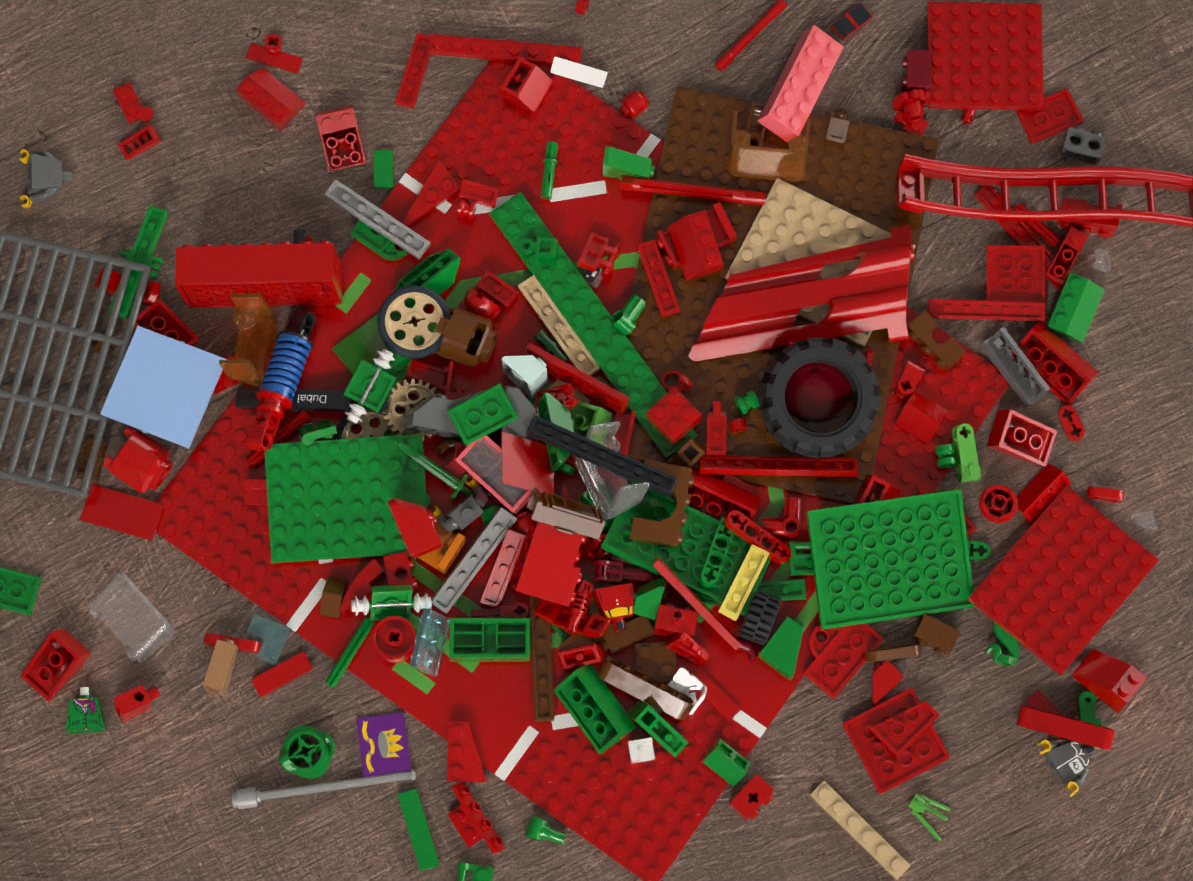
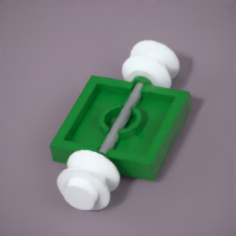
M385 349L382 352L377 351L379 357L373 358L376 367L361 360L343 394L357 402V404H349L351 411L345 412L348 415L347 419L353 423L363 422L360 417L362 414H367L363 408L364 406L379 413L396 380V377L383 371V368H391L389 365L390 360L395 361L392 357L393 353Z
M412 585L372 587L371 601L366 596L362 600H358L357 596H355L354 600H351V612H355L356 616L358 612H363L364 615H367L370 609L371 621L382 620L388 616L410 619L411 607H414L417 613H419L420 609H424L427 613L428 609H431L432 606L431 597H428L427 593H425L424 597H419L418 593H416L412 599Z

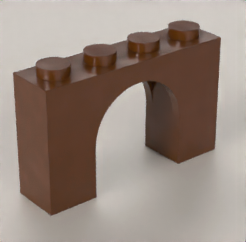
M645 459L644 464L679 479L672 493L676 508L669 518L662 521L634 517L629 540L676 549L683 539L684 532H680L681 524L685 525L687 518L684 508L685 505L689 506L691 494L687 492L688 487L692 486L694 481V475L691 474L692 468Z
M595 573L581 579V581L585 580L594 584L593 591L628 582L625 579H622L621 584L594 582L592 578L595 577ZM592 596L586 614L592 616L593 613L600 615ZM640 616L625 623L627 629L615 632L613 623H610L602 635L603 640L601 644L605 652L609 651L613 655L654 635V630L648 618Z

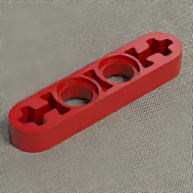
M733 510L724 517V524L728 529L750 545L753 544L769 552L768 558L775 563L783 564L791 558V550L787 545L741 512ZM733 516L736 518V519H735V521H736L735 524L732 523V521H733L732 517H733ZM746 527L753 529V536H749L746 533ZM762 538H766L769 541V548L762 545ZM780 551L783 552L782 555H783L784 557H782V558L780 557Z

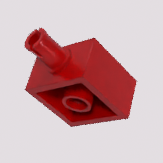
M660 604L654 634L672 638L684 631L694 639L699 613L690 607L680 609L675 608V604Z

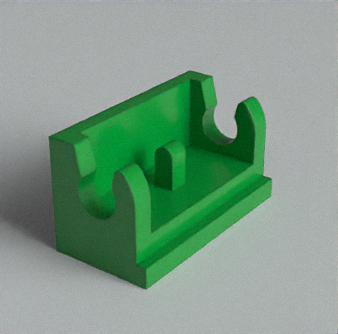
M721 739L707 752L708 755L703 759L704 764L733 787L747 774L751 764Z

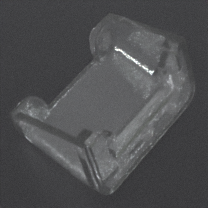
M119 570L88 603L90 608L87 610L94 618L98 616L128 649L126 654L133 662L137 660L141 664L176 633L169 622L122 570Z

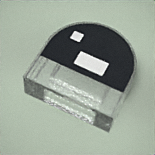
M597 267L595 273L585 269L584 280L589 285L598 288L603 279L601 276L602 269Z

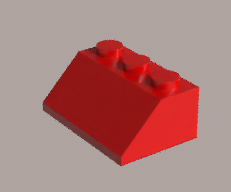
M264 68L248 75L236 88L238 97L280 132L306 105L302 99Z
M706 210L687 215L668 226L685 281L723 270V261Z
M160 298L138 315L133 331L134 335L137 326L177 341H184L185 344L193 347L199 341V338Z

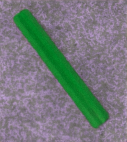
M364 618L325 681L328 686L334 688L370 632L374 625V621H371L370 618Z

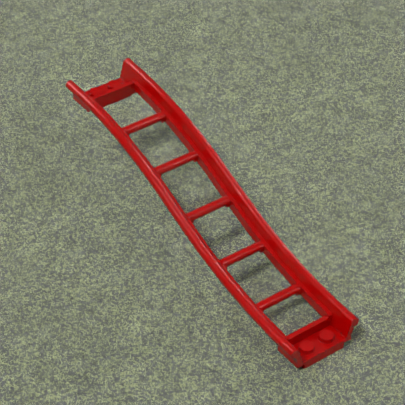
M904 153L898 168V175L896 176L897 206L900 209L920 214L922 211L969 218L1012 221L1123 219L1191 227L1193 230V175L1117 166L1056 168L985 167L939 161ZM924 177L951 181L953 183L954 205L926 201L924 196ZM961 182L1001 187L1002 210L962 207ZM1106 185L1144 187L1146 189L1148 211L1108 209ZM1008 186H1048L1051 210L1010 211ZM1057 186H1098L1100 208L1059 210ZM1154 188L1188 193L1190 217L1156 212Z

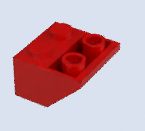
M519 56L500 88L501 96L535 113L552 85L553 80L536 65Z
M867 474L853 504L899 498L902 491L874 475Z

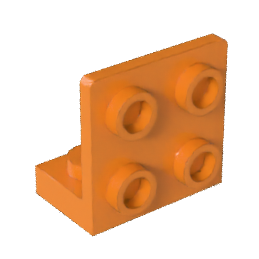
M436 523L434 526L443 547L418 558L446 574L466 543V538L460 533L456 535L453 532H449Z

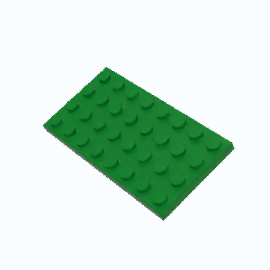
M632 482L601 548L663 577L653 566V560L658 556L692 592L722 605L751 545L734 533L718 581L712 588L703 587L699 582V576L720 521L685 505L684 513H687L685 525L681 524L680 532H684L683 539L676 549L629 540L634 517L662 521L669 518L676 508L675 499L668 498ZM725 526L724 531H723V533H722V534H725V535H726V532L728 531V528H727L726 526ZM716 540V545L719 548L726 547V543L723 540ZM761 541L764 547L769 548V544ZM710 557L711 564H720V560L717 557ZM767 558L740 615H746L771 560L770 558ZM710 570L708 575L706 576V581L710 582L711 575L713 573L712 570Z

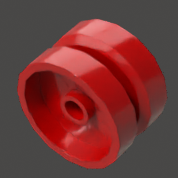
M388 616L375 626L372 634L373 645L378 655L384 661L402 663L415 653L417 635L408 620L399 616ZM397 637L399 641L395 642L394 640L392 641V639Z

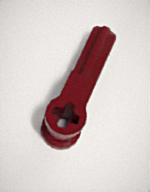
M594 560L595 577L592 578L594 582L621 584L622 579L649 582L651 579V572L648 570L623 568V562Z
M518 602L512 606L471 610V618H529V609L526 604ZM518 609H522L523 612H526L522 613L521 617H518L517 614Z

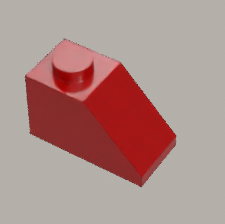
M888 660L884 663L880 661L873 668L875 671L871 676V704L873 706L881 701L904 678Z

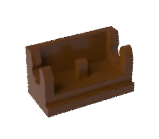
M86 439L77 474L78 479H83L94 439ZM105 441L101 442L91 477L92 482H99L108 446Z

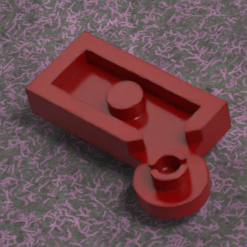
M130 82L113 89V93L129 125L138 119L142 122H150L153 119L154 113L152 109L141 106Z
M567 383L537 392L535 409L537 410V402L545 393L552 395L567 409L573 408L578 402V398L573 394L574 387Z

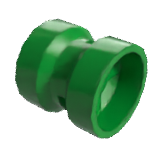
M752 389L746 391L745 396L738 395L734 397L735 404L742 415L748 413L750 407L753 409L759 407V400Z
M953 444L935 447V453L938 455V468H948L957 465L953 454L955 452Z

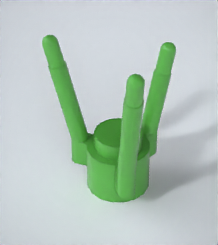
M917 793L908 807L912 809L911 813L921 821L938 841H941L940 836L919 812L923 814L927 809L939 818L947 821L948 818L930 807L929 804L946 811H950V808Z

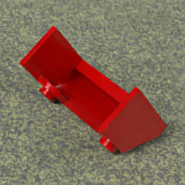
M397 498L387 501L410 557L413 556L416 559L443 547L434 526L437 523L436 518L430 509L427 510L424 506Z

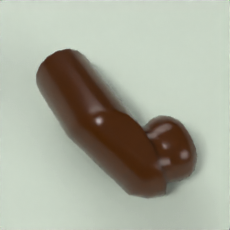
M447 438L436 445L435 449L437 453L442 454L449 448L455 447L454 443L463 440L461 438Z

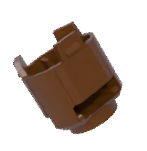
M449 308L451 319L440 318L435 330L444 336L440 349L435 353L441 357L471 367L477 365L480 361L487 363L498 335L497 331L492 330L493 324L491 320L460 308Z

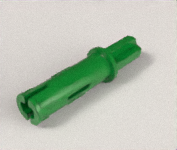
M547 142L545 159H543L544 171L541 188V198L543 199L552 198L555 167L558 164L556 160L558 144L555 142Z

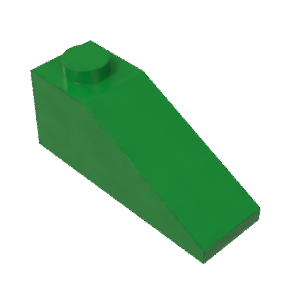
M642 700L627 714L674 757L688 744L675 729Z

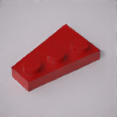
M924 701L870 727L869 730L898 757L940 715L927 701Z
M448 721L447 781L488 782L483 771L481 758L476 748V742L469 721Z

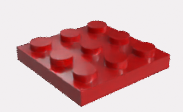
M1045 245L987 246L986 300L1045 301Z

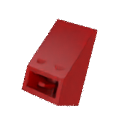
M348 105L315 113L329 172L366 164L353 106Z

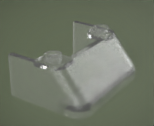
M615 421L592 425L585 438L618 452L620 450V443L616 439L615 434L620 426V422ZM576 457V465L596 508H601L605 520L612 519L639 504L650 486L649 482L629 485L626 478Z

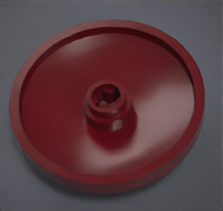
M809 363L799 367L789 378L785 389L786 408L790 413L801 419L811 421L828 419L845 407L852 394V387L846 376L837 368L825 363Z

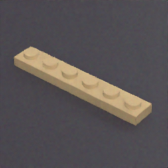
M533 275L519 284V290L574 367L590 376L599 371V365L536 277Z
M825 781L810 794V797L896 881L911 866Z

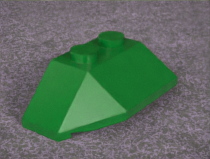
M450 248L427 256L397 282L394 291L405 286L416 285L429 288L438 295H441L454 284L461 259ZM408 298L404 304L407 308H413L416 302L414 299Z
M545 393L537 402L540 417L574 432V421L571 418L570 411L552 395ZM543 442V444L547 445L551 472H556L570 453Z

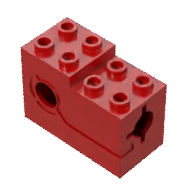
M531 520L511 587L517 592L569 607L570 602L575 600L576 591L574 589L576 583L579 584L582 578L581 569L574 563L579 561L581 555L579 548L581 543L584 544L586 536L575 533V535L555 530V526Z

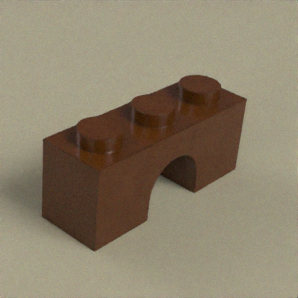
M924 310L908 325L909 338L914 342L917 341L921 345L922 351L926 355H931L935 359V364L940 369L944 368L948 371L964 356L966 351L953 338L944 344L936 343L932 339L931 333L936 330L938 323Z
M691 436L664 463L688 468L705 453L706 449Z

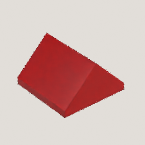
M914 391L894 425L929 444L948 411Z

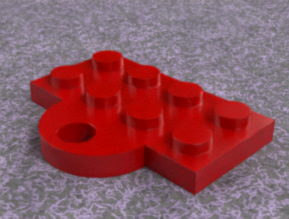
M866 623L824 630L819 625L811 632L808 639V648L815 660L804 671L803 675L831 699H834L865 663V651L876 649L884 638ZM817 632H823L826 635L825 642H818L815 635Z

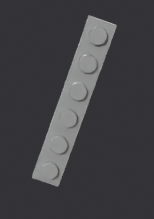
M336 179L324 194L327 199L419 260L431 245L428 240Z
M502 506L498 509L431 599L433 605L444 613H448L504 538L507 528H511L516 522L517 517Z

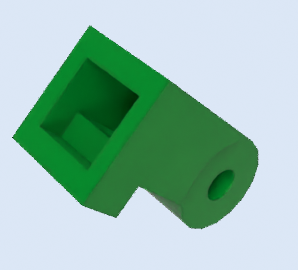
M1086 691L1078 697V720L1102 726L1101 719H1096L1094 706L1096 704V697L1093 693Z

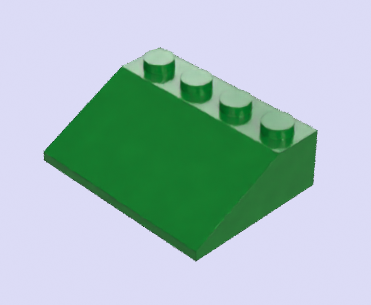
M393 311L390 314V318L393 321H399L401 314L398 311ZM378 314L332 348L352 375H354L361 360L376 367L373 358H378L379 353L377 351L382 352L383 349L393 353L392 357L395 359V361L390 360V369L383 368V371L390 375L395 374L412 361V358L402 357L385 345L378 331ZM397 330L394 336L397 340H403L406 337V333L403 330ZM415 336L413 342L415 345L421 346L425 340L422 336Z

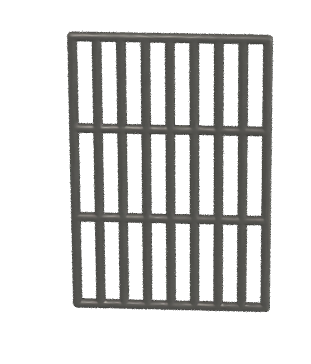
M2 231L0 232V256L5 240L15 242V246L0 293V321L1 318L12 320L0 359V387L19 322L30 324L11 391L0 389V397L8 399L0 425V454L15 402L26 403L7 471L0 469V477L85 497L108 422V417L91 411L110 344L121 346L106 396L107 399L130 345L151 267L137 262ZM25 244L33 246L16 308L14 313L4 311L22 246ZM41 248L51 250L33 316L22 315ZM59 253L68 254L69 259L51 320L40 319ZM77 257L88 259L69 325L59 324L58 321ZM95 261L106 263L88 327L87 330L76 328ZM113 265L124 267L105 334L94 332ZM131 270L141 271L142 275L124 337H114V329ZM37 327L47 328L48 331L29 396L19 394ZM55 332H64L66 336L47 400L36 398ZM73 336L84 337L66 403H57L55 399ZM92 339L102 341L84 408L73 407ZM34 405L44 407L25 475L15 473ZM52 410L63 412L44 479L34 478L33 474ZM70 414L81 416L62 484L51 482ZM88 419L98 420L99 424L80 489L71 487L69 485Z

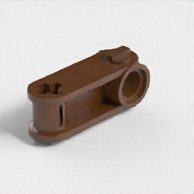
M754 99L744 137L741 136L739 148L748 157L760 155L765 147L763 139L766 127L757 120L766 104L756 102ZM753 142L757 146L749 147L747 144Z

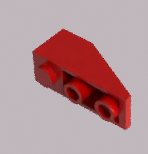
M1071 226L1064 235L1045 277L1063 285L1089 235Z

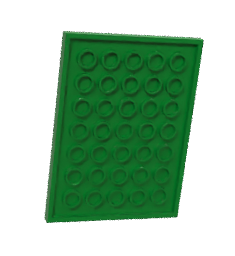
M423 435L313 441L310 445H306L303 442L272 444L270 450H265L271 563L387 556L403 552L409 554L387 501L397 498L424 506L427 509L425 468L398 447V443H403L424 455Z
M961 489L806 511L820 627L822 630L975 607L968 601L974 590Z

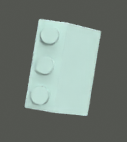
M533 355L504 356L502 358L503 374L529 398L532 399L548 383L547 365L539 357L536 359Z

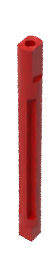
M622 176L621 189L697 197L759 206L765 205L766 198L765 192L725 189Z

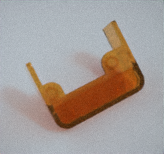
M734 111L728 162L729 172L739 177L776 180L778 178L788 182L801 181L804 178L811 119L807 118L805 135L793 137L789 142L788 150L750 146V135L746 131L736 130L738 111Z
M231 294V299L236 305V311L233 312V320L239 327L234 359L219 360V364L229 378L260 387L274 351L277 320L261 294Z

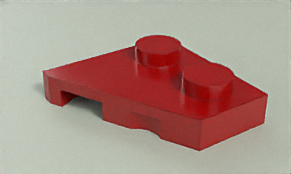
M684 631L668 639L665 645L666 648L696 665L706 662L709 656Z

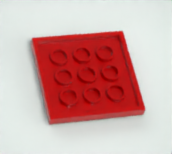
M913 688L842 723V727L879 795L950 759L932 724L898 757L869 730L870 727L920 704L921 702Z

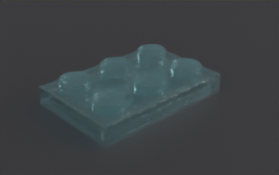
M424 608L420 618L418 634L415 638L410 667L429 676L437 677L449 629V618L431 609Z

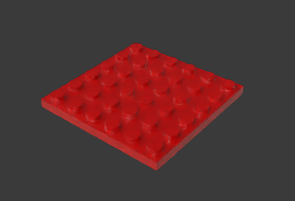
M927 1V50H930L931 87L929 90L931 102L928 103V109L1043 111L1041 4Z

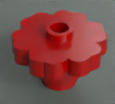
M923 89L912 90L897 95L896 99L892 100L894 111H902L909 122H915L923 118V108L931 102L929 91H924Z

